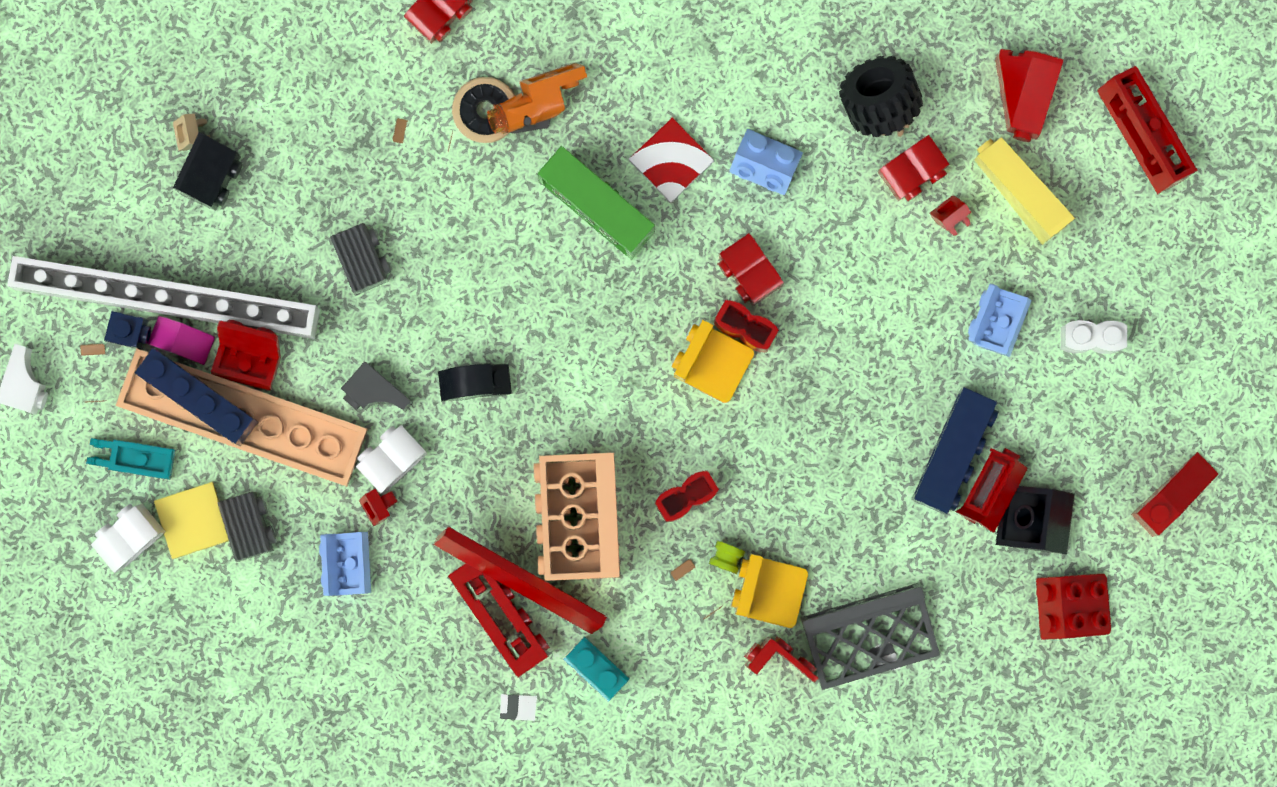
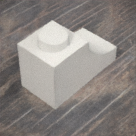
M14 344L0 386V404L37 415L38 409L43 410L47 402L48 393L44 392L46 386L40 384L33 375L31 369L32 349Z

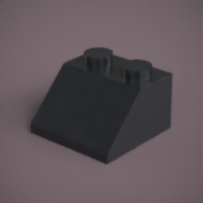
M199 132L173 188L183 197L216 211L218 205L223 206L229 196L230 190L226 188L230 179H236L240 173L242 162L239 160L241 156L236 151Z
M1018 486L998 525L996 545L1067 555L1075 494L1049 488Z

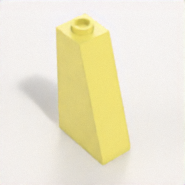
M1002 137L996 142H993L990 138L977 149L979 155L975 158V162L1042 245L1075 219Z

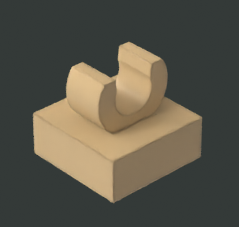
M194 113L183 114L173 122L178 151L191 150L199 133L198 127L206 125V119L200 118L196 120Z

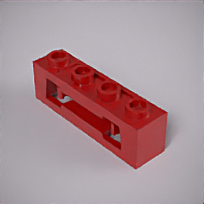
M1137 66L1113 76L1097 90L1157 195L1181 183L1198 171ZM1136 86H1138L1147 101L1141 106L1139 102L1143 100L1142 95L1134 97L1132 93ZM1173 145L1182 162L1178 164L1173 163L1170 156L1175 151L1171 149L1167 152V146Z
M466 563L448 575L517 678L549 657L546 653V650L550 648L548 643L540 633L536 636L533 634L528 626L533 623L523 607L517 610L511 600L515 596L509 587L503 584L500 585L495 579ZM483 575L492 588L490 593L518 633L522 631L530 643L531 647L529 649L521 637L510 643L519 655L517 660L505 644L508 639L482 601L474 599L466 587V583L469 582L476 595H480L487 590L479 578Z

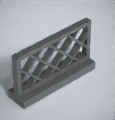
M915 583L800 617L813 662L817 668L816 672L822 690L940 656L921 585ZM919 605L921 617L915 627L901 620L906 608ZM900 610L897 616L890 614ZM881 615L894 619L886 636L871 628L876 618ZM870 619L867 625L861 622ZM854 623L865 628L857 644L842 637L847 626ZM898 623L913 630L905 646L890 638ZM923 623L925 626L926 633L920 630ZM837 628H841V629L839 630L838 634H836L835 632L831 631V630H834V629H837ZM869 631L884 639L876 654L861 647ZM826 632L836 638L826 653L816 647L814 635ZM917 633L928 638L931 647L930 651L919 654L909 649ZM839 640L854 647L846 663L832 656ZM888 642L903 649L896 661L888 662L880 657ZM858 651L873 658L868 669L859 671L850 666ZM907 652H909V653H911V654L913 655V656H909V657L904 658ZM818 653L825 656L822 663L820 662ZM829 659L844 667L838 678L826 681L823 669ZM877 661L883 663V665L874 667ZM848 669L854 672L852 674L845 675Z

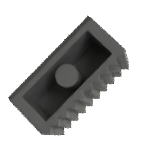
M361 223L330 236L354 295L389 282L386 274L391 273V269L386 257L378 256L375 246L380 245L374 228L367 229V226Z
M252 491L218 502L235 562L274 551L272 544L277 543L272 526H266L263 517L264 514L268 513L263 496L257 497L256 492Z

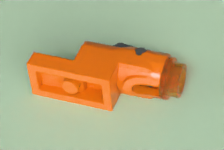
M573 63L519 81L523 95L519 93L505 102L494 105L493 109L487 111L492 131L495 134L500 132L502 134L509 132L514 134L548 128L551 118L558 116L565 110L560 87L562 89H569L578 86V80L587 78L585 67Z

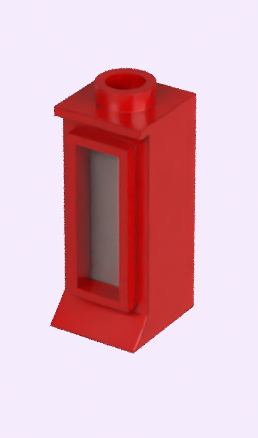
M990 448L991 454L964 505L955 511L973 524L978 523L992 533L995 532L1028 469L1019 462L1020 456L1006 448L1002 452Z

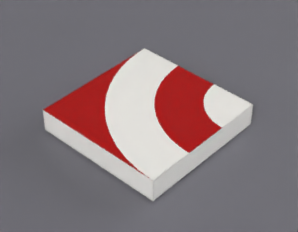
M673 117L629 158V161L670 203L714 163L712 157Z

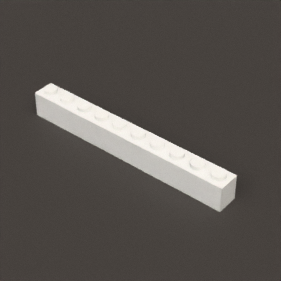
M17 256L12 257L7 284L8 287L17 291L213 323L236 320L243 323L246 327L253 329L264 327L272 330L274 333L315 339L320 309L316 305Z

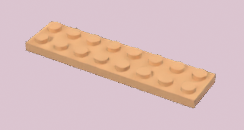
M136 348L116 403L117 407L348 487L368 431L367 428L175 362L258 421L240 447L136 375V370L149 354V352Z

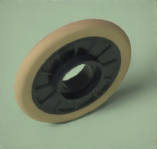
M479 77L468 81L458 90L453 100L452 116L455 125L464 136L476 142L491 143L504 138L509 133L501 125L497 105L514 97V92L504 82L491 77ZM489 102L493 105L494 113L491 117L482 118L477 114V107L480 103Z

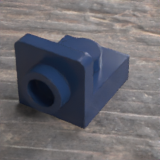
M111 311L104 341L141 350L142 344H147L150 339L151 327L147 326L149 320Z

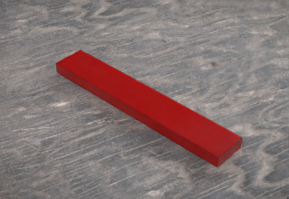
M447 527L437 536L433 544L436 547L584 631L593 634L604 626L607 619L606 615L453 528Z

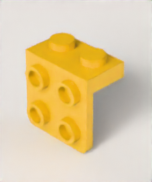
M702 320L699 326L693 324L686 338L690 342L686 352L679 351L671 366L676 369L674 377L722 403H728L754 356V351L746 345L713 329L714 325Z
M750 554L749 560L743 559L739 572V577L744 578L741 590L735 589L731 607L736 608L735 614L793 628L797 622L808 571L804 568L765 559Z

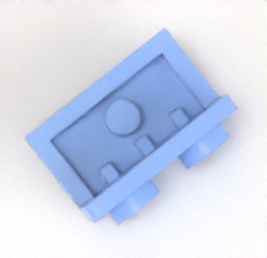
M747 129L734 157L730 173L761 185L770 191L785 195L803 152Z
M990 283L988 289L981 295L979 301L980 310L977 318H974L969 326V341L983 349L1010 357L1032 300L1028 297L1000 289L997 285Z
M368 532L321 534L319 553L322 560L321 585L324 596L371 593Z

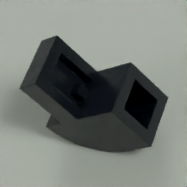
M475 364L438 371L441 402L512 394L509 364Z

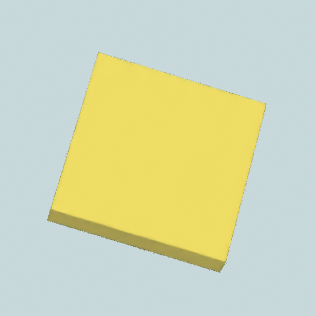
M214 482L154 501L161 526L166 531L164 536L172 559L229 541L218 507V502L220 501Z

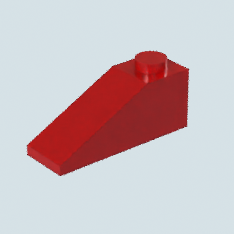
M1196 452L1131 515L1152 537L1159 536L1216 478L1218 473Z

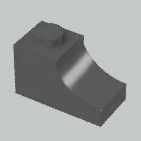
M365 361L341 387V390L346 393L343 399L355 410L360 406L367 410L375 404H391L406 412L413 404L412 401Z

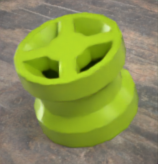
M717 541L715 545L717 551L715 556L710 558L709 564L737 574L739 570L738 561L744 556L745 551Z

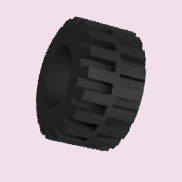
M878 56L874 60L870 58L865 60V63L856 65L852 72L846 74V80L841 82L839 95L851 125H853L857 132L861 131L862 135L868 136L872 134L873 137H880L882 134L889 136L892 135V132H900L904 129L905 125H910L914 122L913 117H917L921 112L920 107L923 106L921 91L912 68L901 58L897 60L895 56L887 58Z

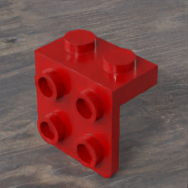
M236 320L219 321L217 331L220 345L211 374L229 381L271 391L281 359L279 337L272 330L264 327L253 329L246 327L243 323Z
M1105 574L1036 578L1041 640L1101 636L1111 633L1108 583Z
M778 636L774 640L767 637L761 645L754 643L744 656L748 660L744 665L756 675L777 652L810 681L815 683L819 679L814 674L817 668L804 657L800 656L798 660L790 654L793 648Z

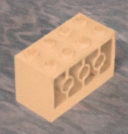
M614 452L539 456V463H534V481L540 483L541 494H535V508L537 514H542V525H536L537 544H543L544 556H538V574L544 575L545 581L620 578ZM570 479H575L576 484H581V489H577L574 495H570L568 490H564V485L569 484ZM573 509H576L577 514L582 515V520L577 521L576 526H571V522L565 520L566 515H570ZM573 540H578L579 545H584V550L578 553V557H573L571 552H567V546H571Z

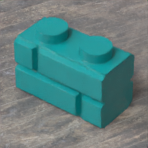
M585 636L563 659L608 702L630 679Z

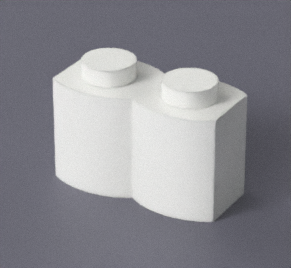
M1076 320L1061 327L1060 349L1068 353L1077 354L1093 350L1101 354H1112L1127 347V325L1122 322L1104 321L1096 325L1090 321Z
M402 425L397 429L391 426L381 435L380 439L383 442L378 447L373 449L370 446L357 458L360 461L356 466L357 469L382 495L427 455V452Z
M132 504L127 505L116 515L119 519L113 526L108 523L95 533L97 539L91 546L114 573L123 570L166 532L143 504L134 507Z

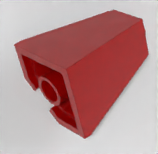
M1000 49L995 62L1007 132L1014 133L1013 138L1019 141L1031 142V139L1037 140L1041 134L1064 59L1035 51H1024V53H1019L1018 56H1012L1013 51Z

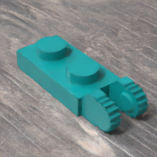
M90 439V445L100 449L110 448L112 450L110 461L92 456L87 457L86 464L108 467V470L171 480L176 450L114 439L113 442Z

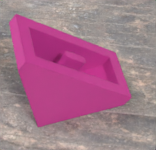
M158 315L147 344L205 365L215 336Z

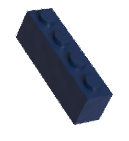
M154 348L151 349L135 372L140 378L235 445L241 447L258 423L256 419Z
M965 387L960 389L911 499L912 501L944 515H947L949 510H956L962 496L957 493L961 483L967 484L974 470V467L970 465L974 454L978 456L981 454L987 439L982 437L987 426L992 428L999 411L995 410L996 401Z

